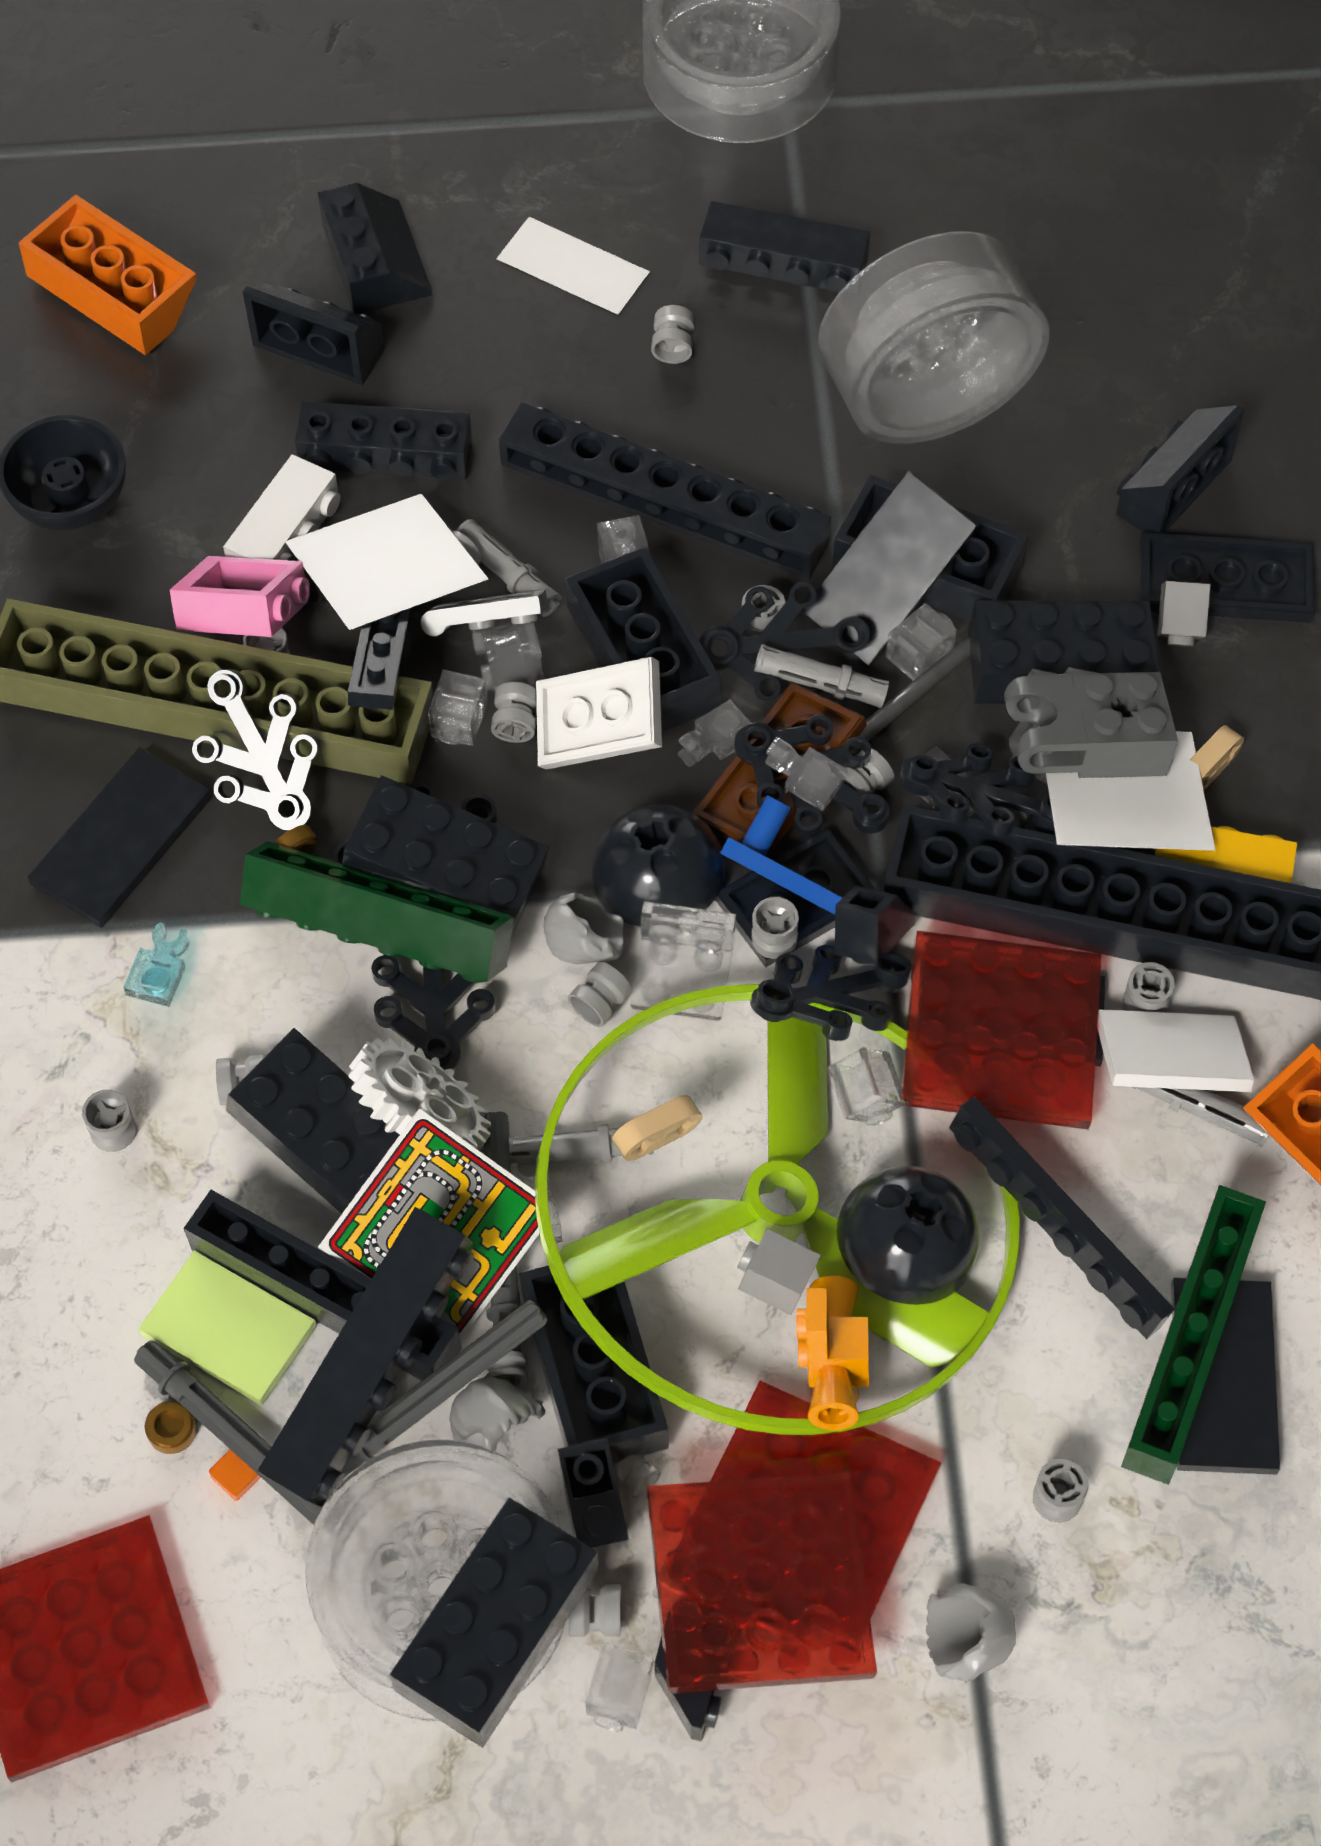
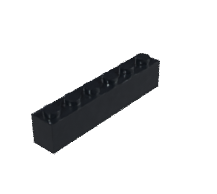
M212 1189L183 1228L192 1251L200 1253L338 1334L372 1280ZM441 1318L435 1323L429 1321L419 1338L423 1341L418 1356L409 1367L403 1365L401 1370L421 1381L426 1379L462 1350L458 1328Z
M417 1207L413 1209L257 1470L258 1472L319 1507L324 1499L330 1500L336 1494L344 1479V1473L341 1470L351 1454L356 1456L369 1438L371 1430L367 1428L376 1411H383L392 1400L397 1385L393 1383L403 1365L409 1367L418 1356L423 1341L419 1339L429 1321L435 1323L444 1312L448 1303V1297L445 1294L455 1278L458 1280L463 1278L469 1270L474 1259V1253L471 1250L475 1244L466 1235Z

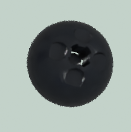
M56 415L37 420L18 431L8 441L0 455V487L6 500L23 518L47 529L73 530L94 523L104 516L115 504L125 481L126 461L119 439L102 423L84 416Z
M646 805L633 809L619 817L602 835L593 857V886L603 907L611 914L621 915L624 922L644 928L671 927L693 919L713 903L724 884L726 859L720 853L722 846L715 833L701 818L683 808L672 805Z
M895 1166L870 1175L849 1194L841 1207L837 1220L839 1250L851 1273L870 1291L897 1303L921 1305L947 1298L965 1284L978 1258L980 1231L977 1216L964 1192L950 1179L924 1167Z

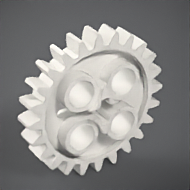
M375 1038L372 1044L366 1042L349 1065L352 1071L348 1077L355 1082L351 1088L353 1091L363 1095L359 1103L374 1110L370 1117L376 1120H383L386 1123L385 1131L387 1133L396 1131L398 1134H401L420 1108L477 1150L483 1147L491 1135L487 1130L491 1122L484 1118L487 1110L476 1105L480 1098L477 1095L467 1093L465 1088L468 1084L466 1082L456 1081L453 1078V1069H442L439 1059L436 1057L432 1060L427 1059L421 1048H418L416 1052H412L404 1041L397 1046L391 1038H387L384 1043Z

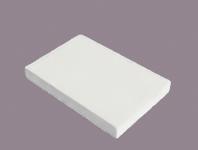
M648 657L536 681L539 767L547 770L662 747L659 661L655 658Z
M1099 1009L1096 1025L1112 1086L1251 1092L1254 1076L1235 1016Z

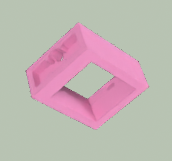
M207 556L170 589L176 630L272 637L308 602L310 584L304 575L303 561Z

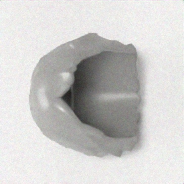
M576 893L560 896L549 906L544 917V934L549 949L559 960L572 964L611 962L621 956L624 948V919L621 915L611 914L602 908L600 901Z
M489 1376L470 1382L455 1397L449 1418L453 1438L461 1454H472L480 1457L481 1454L485 1457L492 1456L497 1449L498 1442L511 1429V1424H522L528 1421L529 1416H535L540 1419L545 1415L546 1410L542 1405L543 1401L534 1399L533 1393L522 1391L504 1379Z
M958 1584L950 1590H938L937 1595L934 1593L930 1594L926 1607L928 1610L926 1634L929 1636L926 1643L930 1650L929 1657L932 1658L935 1670L940 1676L951 1680H963L967 1683L970 1679L974 1680L981 1673L992 1670L1008 1659L1016 1644L1015 1617L1013 1611L1002 1597L990 1590L967 1584Z

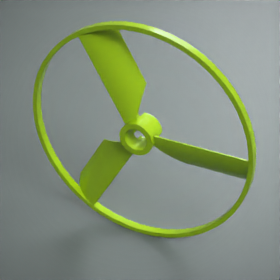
M759 984L718 986L689 992L662 1001L637 1013L613 1029L576 1066L558 1094L548 1117L538 1153L535 1177V1204L541 1244L551 1274L565 1302L582 1328L621 1369L655 1394L687 1411L715 1422L745 1430L779 1435H816L843 1432L875 1424L898 1415L929 1398L951 1381L974 1357L993 1329L1006 1303L1015 1275L1019 1251L1020 1217L1018 1202L1004 1187L1000 1186L1006 1222L1005 1257L1001 1280L989 1312L957 1292L937 1302L910 1305L885 1299L860 1283L851 1273L840 1253L837 1241V1219L817 1207L819 1201L817 1185L812 1176L798 1165L828 1136L826 1036L822 1033V1026L793 1017L779 1022L767 1021L768 1162L759 1166L751 1174L740 1201L725 1199L668 1200L564 1245L559 1252L553 1235L548 1208L547 1172L549 1153L555 1128L564 1107L580 1081L597 1061L615 1045L637 1030L663 1017L690 1008L719 1002L751 1000V995L758 988ZM818 1003L808 1004L826 1011L838 1010ZM845 1012L851 1016L853 1022L863 1025L861 1023L862 1016ZM889 1021L887 1029L874 1031L907 1051L929 1069L955 1096L960 1105H963L974 1096L967 1085L944 1060L923 1042L895 1023ZM776 1186L786 1189L785 1197L792 1202L796 1213L791 1215L776 1214L765 1207L760 1199V1195L773 1193ZM741 1229H744L747 1235L760 1243L766 1229L793 1242L803 1232L810 1250L821 1255L816 1264L819 1278L832 1275L843 1276L857 1284L858 1294L852 1317H868V1330L930 1368L951 1364L929 1382L905 1396L878 1407L858 1412V1421L853 1426L841 1430H826L816 1427L809 1419L778 1418L750 1414L720 1406L688 1393L661 1378L629 1354L598 1322L583 1299Z

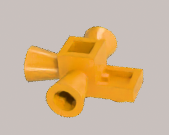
M834 1275L824 1276L813 1281L806 1291V1308H797L798 1367H808L809 1387H811V1404L808 1419L816 1427L826 1430H841L853 1426L859 1418L856 1406L860 1394L859 1387H869L868 1317H852L858 1294V1286L849 1278Z

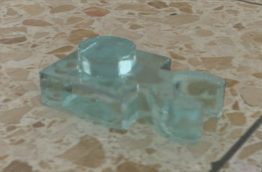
M159 922L152 932L154 949L153 951L143 948L139 949L123 986L126 996L170 1007L186 968L184 960L177 958L183 955L189 947L190 940L186 929L180 930L179 936L175 941L166 942L164 941L167 935L165 924Z

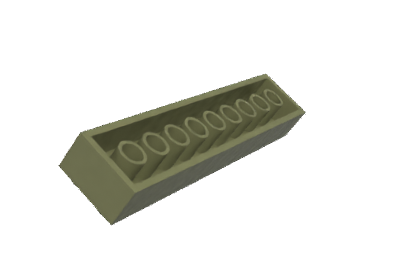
M8 598L0 615V702L193 741L201 736L214 735L220 739L221 743L248 751L225 706L215 703L208 694V681L214 673L220 670L234 669L239 671L246 679L247 693L243 700L265 742L273 718L269 711L271 700L275 696L284 693L292 694L297 698L300 705L299 713L291 721L281 758L294 761L295 758L290 748L293 739L299 735L309 733L316 736L321 744L320 753L313 759L312 765L377 778L383 775L394 781L407 784L413 783L435 713L432 682L399 676L393 710L367 709L365 707L348 706V688L353 669L352 666ZM221 680L219 682L218 690L220 694L226 697L230 694L231 685L228 681ZM281 699L278 703V710L282 715L287 716L291 712V705L287 700ZM303 739L299 744V750L303 755L309 756L312 753V744L308 740ZM205 740V741L203 742V743L212 744L211 742H209V741H207V740Z

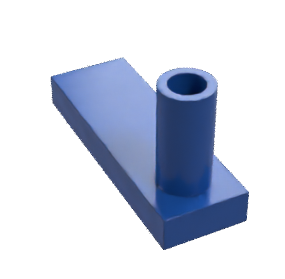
M767 795L742 843L728 837L720 853L835 915V905L843 897L766 857L791 807Z

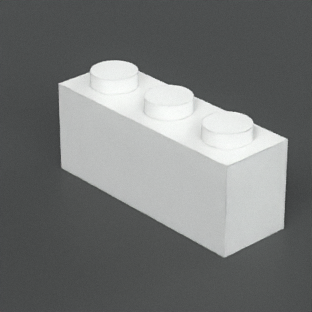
M291 454L223 546L225 557L295 561L296 556L285 541L318 530L327 516L331 517L336 512L340 503L336 474Z

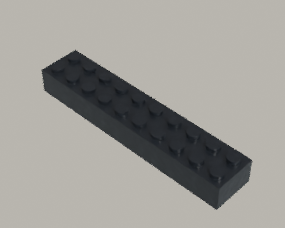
M903 804L885 879L884 892L898 895L915 916L1141 963L1155 962L1169 969L1321 1000L1320 889L1115 847L1057 845L1056 835L1012 827L1009 835L998 837L989 834L985 830V823L982 820L967 817L962 823H951L943 819L939 811Z

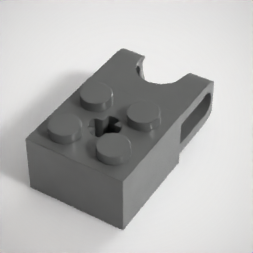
M1160 672L1023 676L1014 679L1006 688L1004 699L1009 715L1015 721L1033 723L1040 726L1027 730L1022 735L1016 749L1018 762L1025 772L1035 774L1077 772L1079 778L1167 776L1178 738Z

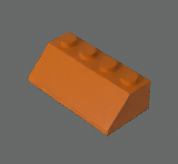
M74 195L19 242L26 276L145 356L175 330L197 280L195 272L78 195Z
M1312 1043L1243 1109L1321 1186V1050Z

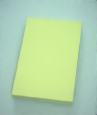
M193 1251L138 1330L145 1338L156 1341L162 1348L262 1406L317 1325L313 1318L200 1253Z

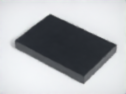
M829 828L773 859V861L841 897H844L854 886L876 890ZM754 871L721 889L715 899L765 968L775 963L776 959L766 958L755 950L751 938L753 928L752 915L754 908L760 901L769 897H781L793 903L798 910V939L796 947L792 952L835 928V915Z

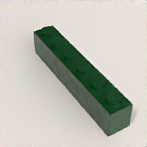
M268 841L245 854L239 905L255 909L256 913L260 916L267 918L281 917L296 922V925L304 930H322L335 934L342 942L352 944L364 943L378 948L380 953L387 956H405L415 959L425 968L447 969L461 974L463 979L470 982H488L507 967L514 916Z
M1221 1185L1218 1186L1121 1465L1122 1468L1169 1485L1178 1465L1266 1201Z

